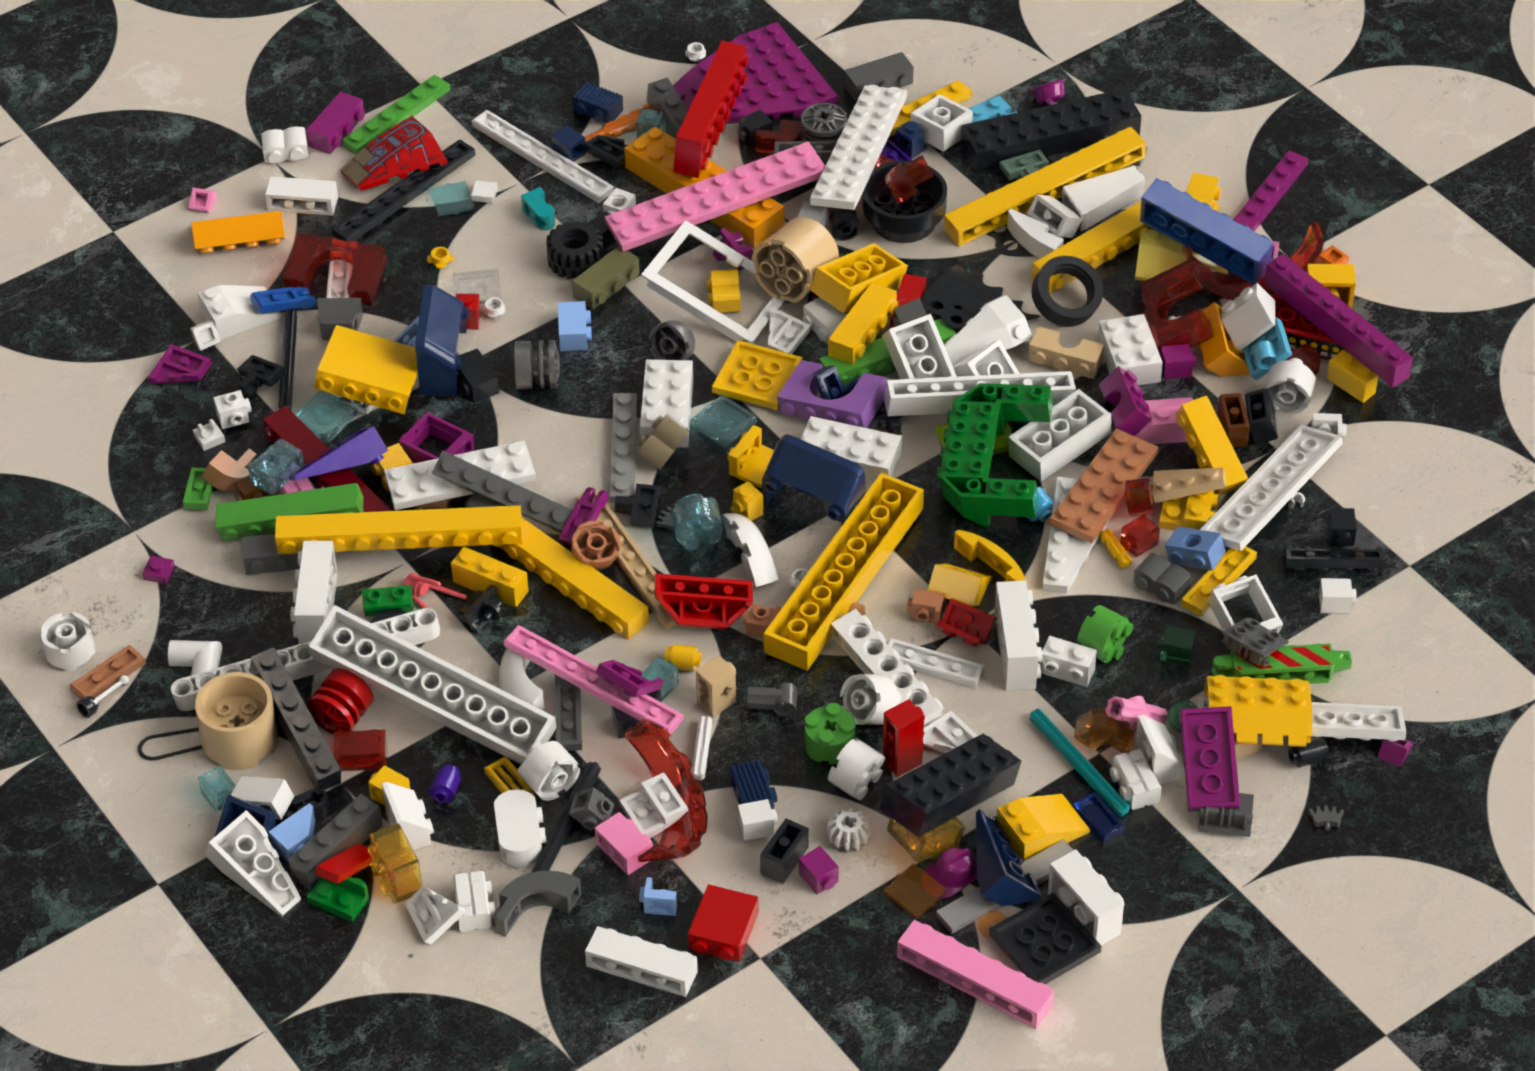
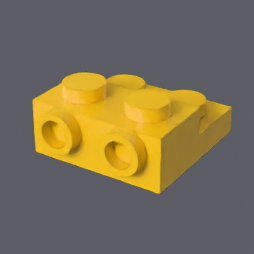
M1213 490L1163 501L1159 528L1176 530L1180 526L1200 530L1215 514L1211 509L1217 508L1218 494H1214Z

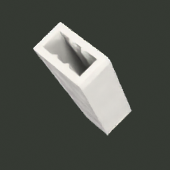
M1135 166L1069 184L1062 188L1061 203L1083 218L1078 227L1080 231H1083L1142 197L1145 178Z

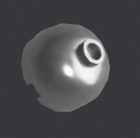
M669 320L661 322L651 330L648 341L651 340L652 348H650L651 354L656 360H688L695 349V337L688 325L680 321Z

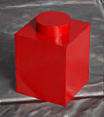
M457 293L456 298L464 302V306L469 308V318L466 321L467 329L479 330L481 318L479 294Z

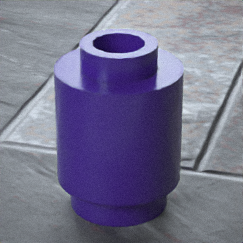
M446 764L437 770L429 789V793L434 800L440 803H448L454 799L461 781L459 769L453 765Z

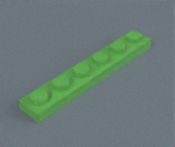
M433 75L342 139L343 147L354 154L359 153L387 130L405 119L415 116L449 92L450 84Z

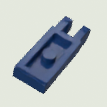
M306 287L252 292L250 296V301L259 313L295 308L305 310L314 307L316 299L314 296H310V291Z

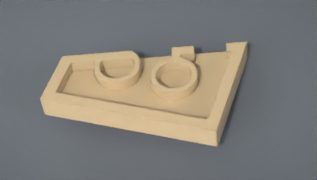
M1223 467L1154 471L1153 498L1155 503L1226 488V474Z

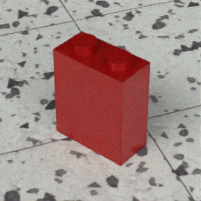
M708 884L688 932L689 950L699 954L717 956L723 960L740 962L759 913L758 896Z

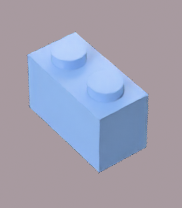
M585 301L559 302L560 351L588 350L587 340H592L591 326L587 327V324H591V312L586 310Z

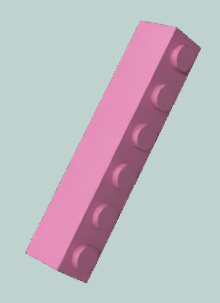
M913 920L897 942V958L1037 1029L1053 1005L1054 990L1044 983H1038L1026 977L1022 972L1014 971L1004 966L1000 961L991 959L979 953L975 948L967 947L957 942L953 937L944 935L927 924Z

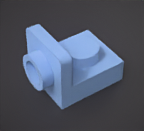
M647 877L645 887L641 886L639 893V902L644 903V913L676 916V891L654 890L652 878Z

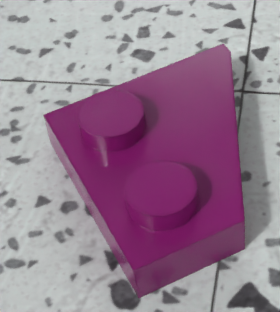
M171 344L148 376V379L152 384L201 381L212 365V362L208 357Z
M615 660L599 663L596 673L603 676L606 682L617 685L623 689L626 695L631 697H638L661 690L664 680L658 677L653 681L642 678L643 671L628 667Z

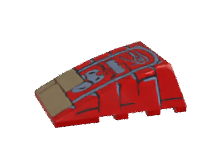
M411 116L368 144L341 169V173L362 191L388 183V178L398 176L401 179L408 176L407 172L417 169L423 172L429 170L430 165L439 163L442 166L448 163L433 134Z

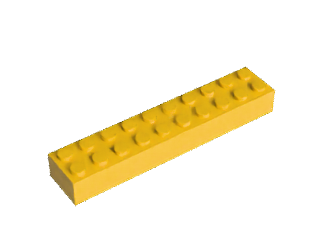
M880 473L764 632V653L806 671L809 670L833 636L831 623L850 612L852 604L859 600L923 510L924 489Z

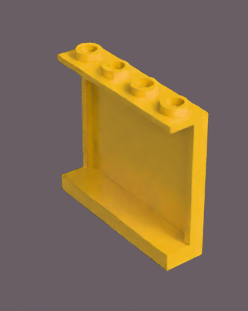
M336 325L317 369L313 389L405 414L408 399L418 375L415 347Z

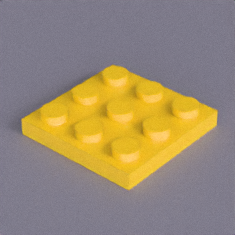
M737 340L712 385V393L778 411L777 396L802 360V357Z

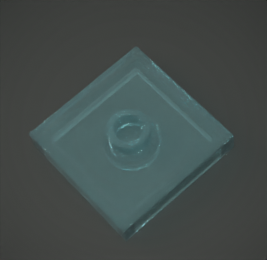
M319 390L295 415L320 440L328 444L358 414L356 407L333 394Z
M722 394L694 416L690 422L692 427L726 448L755 425L757 417Z

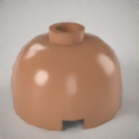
M588 521L581 524L574 533L571 551L578 561L590 565L596 570H603L616 560L621 546L620 537L613 527L610 526L608 528L602 525L603 522Z

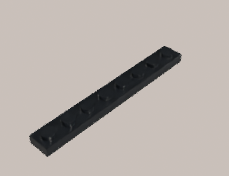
M459 139L442 151L448 164L440 166L439 163L430 165L429 170L421 172L420 169L413 171L333 227L332 235L343 243H352L476 155L475 148Z

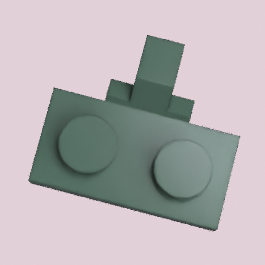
M1040 150L999 162V168L1008 180L1019 177L1021 179L1049 165V161Z

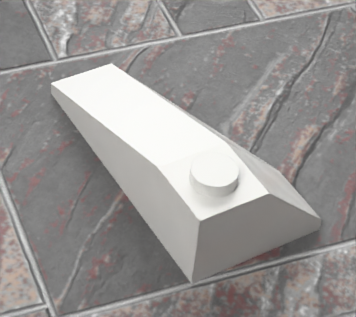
M1007 295L986 303L974 318H970L965 323L966 326L944 344L953 367L968 355L996 340H1000L1005 350L1033 338L1025 316Z
M247 811L242 813L208 843L204 855L222 873L281 917L301 901V897L288 872L284 870L279 861L276 849H273L268 840L265 828Z

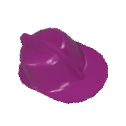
M1067 78L1038 86L1030 90V93H1033L1040 105L1057 104L1065 96L1063 82Z
M960 848L947 849L923 873L921 879L922 888L928 895L934 898H950L977 878V863L971 857L968 848L964 850Z

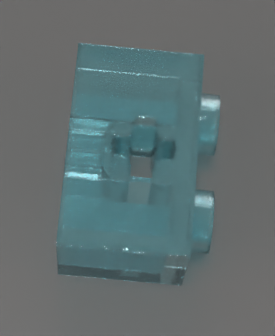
M280 438L248 466L251 483L273 495L290 480L288 478L290 475L304 466L303 454L300 449Z

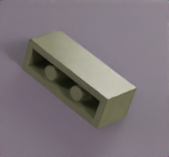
M620 246L616 247L572 281L573 297L578 301H585L586 306L592 310L640 274L639 258L629 251L623 252Z

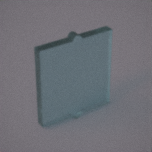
M466 181L452 184L446 183L442 186L430 188L438 216L474 210Z

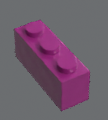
M340 91L306 129L308 147L331 154L336 147L340 146L342 139L352 132L359 121L363 120L365 116L363 99Z

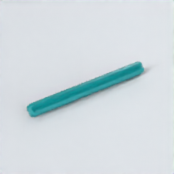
M1037 708L1032 711L1029 717L1030 721L1110 808L1120 817L1127 814L1130 805L1041 709Z

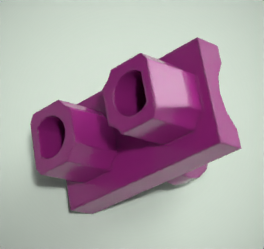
M726 228L720 229L719 233L722 236L720 242L752 260L753 249L750 245L743 246V237L739 231L729 233ZM716 250L713 251V256L717 261H726L727 257ZM740 265L738 266V268L734 266V268L738 269V271L743 269V267Z

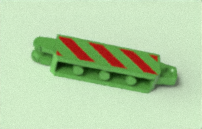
M1331 643L1283 646L1267 656L1270 658V661L1266 667H1258L1250 662L1249 659L1246 660L1244 654L1239 656L1231 651V654L1214 657L1211 675H1224L1226 677L1248 676L1251 678H1276L1281 680L1301 679L1309 681V684L1329 683L1333 678V672L1351 669L1352 659L1350 651L1332 650Z

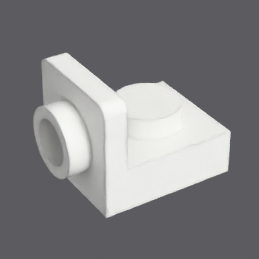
M1313 413L1311 428L1346 438L1347 425L1342 424V414Z

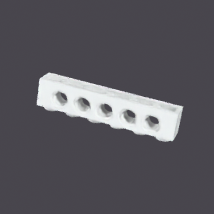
M855 608L831 623L833 638L864 674H882L887 676L895 685L896 691L901 695L900 703L908 699L913 704L920 703L915 706H919L924 712V727L942 716L944 708L937 697L933 698L929 694L926 684L922 680L918 681L912 668L908 664H903L896 649L890 648L886 644L880 631L876 632L872 628V624L866 615L862 616Z

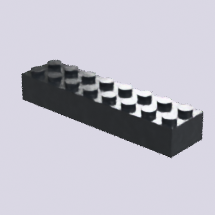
M1120 89L964 124L961 129V146L977 173L999 168L1000 161L1040 150L1047 157L1083 149L1104 139L1105 136H1112L1128 127H1132L1140 136L1141 114L1127 90Z

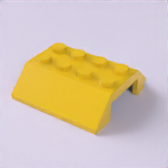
M1224 675L1206 677L1204 697H1207L1208 708L1232 707L1234 734H1236L1237 744H1257V735L1262 736V745L1283 746V737H1288V746L1306 747V743H1311L1312 702L1309 681L1301 679H1261L1248 676L1226 677Z

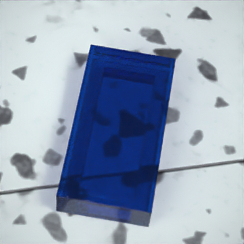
M1096 792L1074 802V809L1103 843L1125 832V825Z

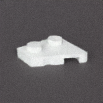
M772 307L768 348L792 354L809 334L811 325Z
M949 711L924 727L923 746L947 753L978 735L952 711Z
M423 886L405 903L423 941L430 945L466 912L464 908Z

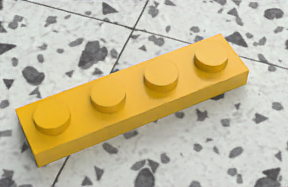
M1247 546L1242 551L1230 548L1213 571L1209 570L1181 599V606L1202 617L1210 608L1208 599L1212 589L1219 584L1225 583L1228 585L1234 583L1256 560L1257 552Z

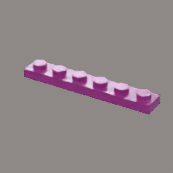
M1288 151L1233 220L1248 226L1255 232L1308 165V158Z

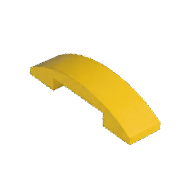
M962 530L955 532L954 549L970 562L979 557L1003 576L1005 582L1025 580L1018 564L998 545L974 533Z

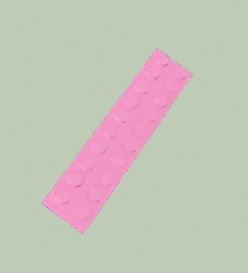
M808 141L605 216V223L624 252L675 233L685 220L693 225H697L818 180L825 165Z

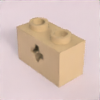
M718 655L696 670L697 703L712 717L736 703V669L732 663L726 662Z

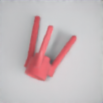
M410 573L403 586L411 585L413 601L422 609L428 607L418 596H424L429 588L463 600L467 598L464 594L440 586L441 583L439 581L421 577L415 573Z

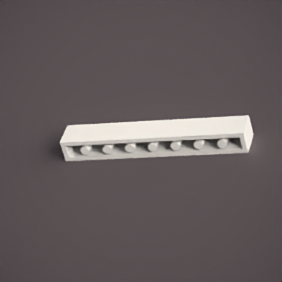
M1071 371L887 380L884 402L887 416L947 414L948 410H952L953 400L979 383L1051 386L1053 406L1074 393L1076 388Z

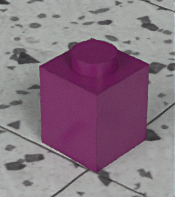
M1189 344L1161 347L1160 357L1163 362L1162 373L1164 379L1192 377L1193 367H1196V355L1191 353Z
M819 846L799 858V875L816 894H819L824 890L833 888L838 883L839 866Z

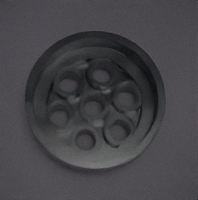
M894 161L873 169L862 193V210L874 230L881 237L898 243L916 242L930 235L935 226L944 217L947 209V184L942 175L932 167L914 161Z

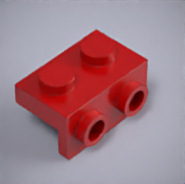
M951 598L942 621H937L936 626L942 628L941 632L954 638L957 634L964 637V643L977 647L978 644H987L997 617Z

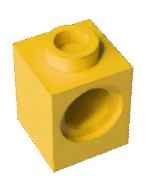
M385 765L378 773H374L368 782L371 798L384 806L382 783L389 782L410 789L407 777Z

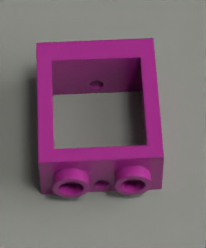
M428 412L421 419H418L414 426L407 433H404L399 440L400 446L404 449L412 463L439 458L418 447L430 434L451 444L445 452L452 455L475 451L473 434Z

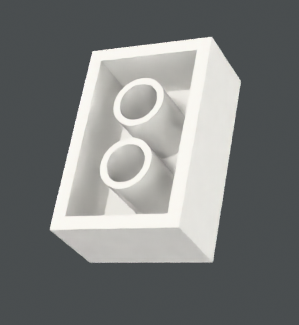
M931 314L891 328L882 335L900 379L957 377Z
M1144 314L1099 321L1098 343L1104 344V359L1109 373L1120 366L1124 370H1130L1136 375L1138 385L1161 382L1163 362Z
M1075 849L1050 863L1048 895L1054 892L1100 945L1121 935L1124 900L1119 893L1114 892L1109 887L1104 876L1098 874L1092 868L1090 861L1086 857H1082Z

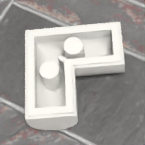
M170 640L168 646L169 666L192 667L191 675L219 668L222 644L218 641Z

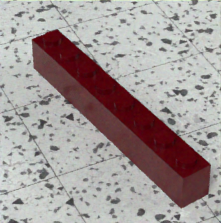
M287 406L263 418V435L268 442L272 441L281 455L285 454L291 463L298 462L301 468L313 460L318 461L321 459V454L330 450ZM349 468L307 477L317 489L357 483L363 495V512L392 511Z

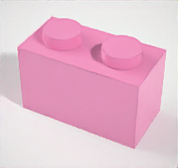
M620 812L595 827L596 844L627 875L653 860V843L646 834L643 835L637 829L635 823L630 818L626 819Z

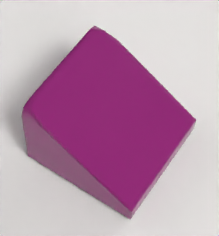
M1384 739L1378 758L1401 766L1409 754L1413 743L1408 740L1391 742Z

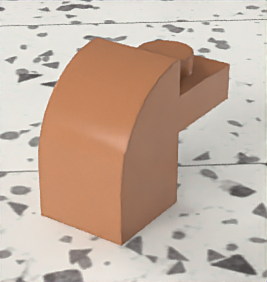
M248 449L236 461L221 450L208 464L201 478L219 490L236 492L235 483L251 476V471L255 466L252 462L257 454Z

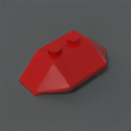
M656 573L654 575L655 598L678 626L728 629L753 604L752 581Z

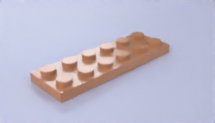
M1116 428L1052 514L1049 525L1092 544L1156 457L1159 447Z

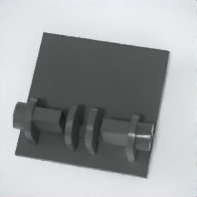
M1248 617L1222 632L1225 635L1222 643L1225 644L1227 649L1237 653L1239 656L1244 654L1246 660L1249 659L1250 662L1258 667H1266L1270 661V658L1267 656L1289 642L1281 637L1278 632L1269 630L1260 625L1257 620Z
M1239 793L1240 809L1230 808L1224 810L1222 807L1219 810V808H1211L1209 806L1201 808L1198 831L1250 837L1254 795Z

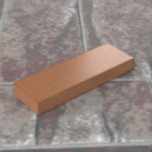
M128 645L71 683L70 689L80 699L85 696L96 698L117 683L121 676H128L145 665V658L131 645Z

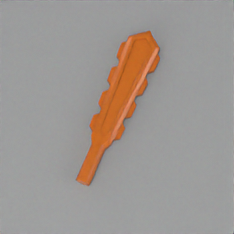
M647 103L643 105V108L635 109L629 115L620 116L618 120L606 123L601 130L585 136V142L596 135L607 137L620 136L622 132H630L638 126L643 127L651 121L661 120L664 118V115L655 116Z

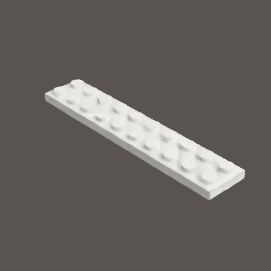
M877 85L864 86L810 197V205L855 210L907 98L906 89H899L898 87L885 88L878 87Z

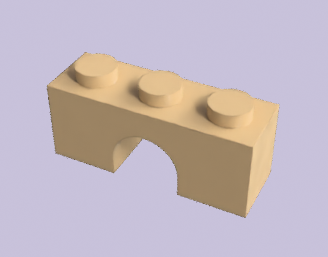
M1038 326L1029 344L1028 361L1095 379L1103 362L1104 344L1082 338L1077 347L1065 348L1060 345V332Z

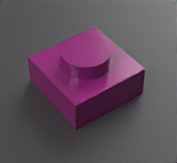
M150 556L142 572L143 580L167 584L175 567L174 560Z

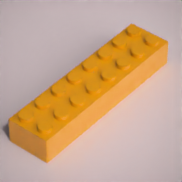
M656 126L624 148L625 168L665 193H670L727 172V170L708 159L706 171L702 170L699 178L673 173L676 139ZM769 197L709 221L722 229L726 228L729 233L739 231L743 237V242L755 249L785 225V212L782 204Z

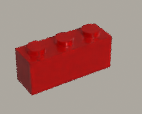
M910 699L884 712V763L896 777L922 764L925 715L919 706H915Z

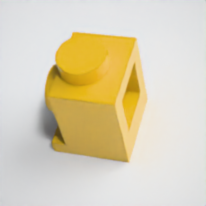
M749 481L733 489L731 513L746 516L751 521L763 515V494Z

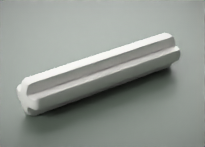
M701 716L698 719L691 768V778L693 780L702 781L705 778L712 729V718L710 716Z

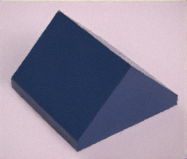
M227 795L215 836L242 813L247 811L265 828L268 840L270 841L269 831L276 827L274 813L235 796Z

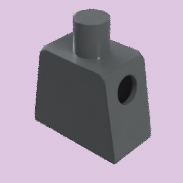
M317 298L322 339L330 341L336 325L358 331L363 317L361 298Z

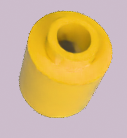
M673 644L672 647H666L665 666H670L671 669L686 671H695L696 667L701 666L702 652H698L697 646Z

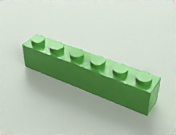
M942 318L934 321L943 344L956 334L952 327L942 321ZM883 337L874 340L873 343H869L863 356L858 358L853 365L828 355L819 358V364H822V367L836 366L843 384L857 376H862L863 373L883 376L896 371Z
M354 483L216 504L215 528L222 541H234L242 537L275 534L276 516L363 512V495L358 484Z

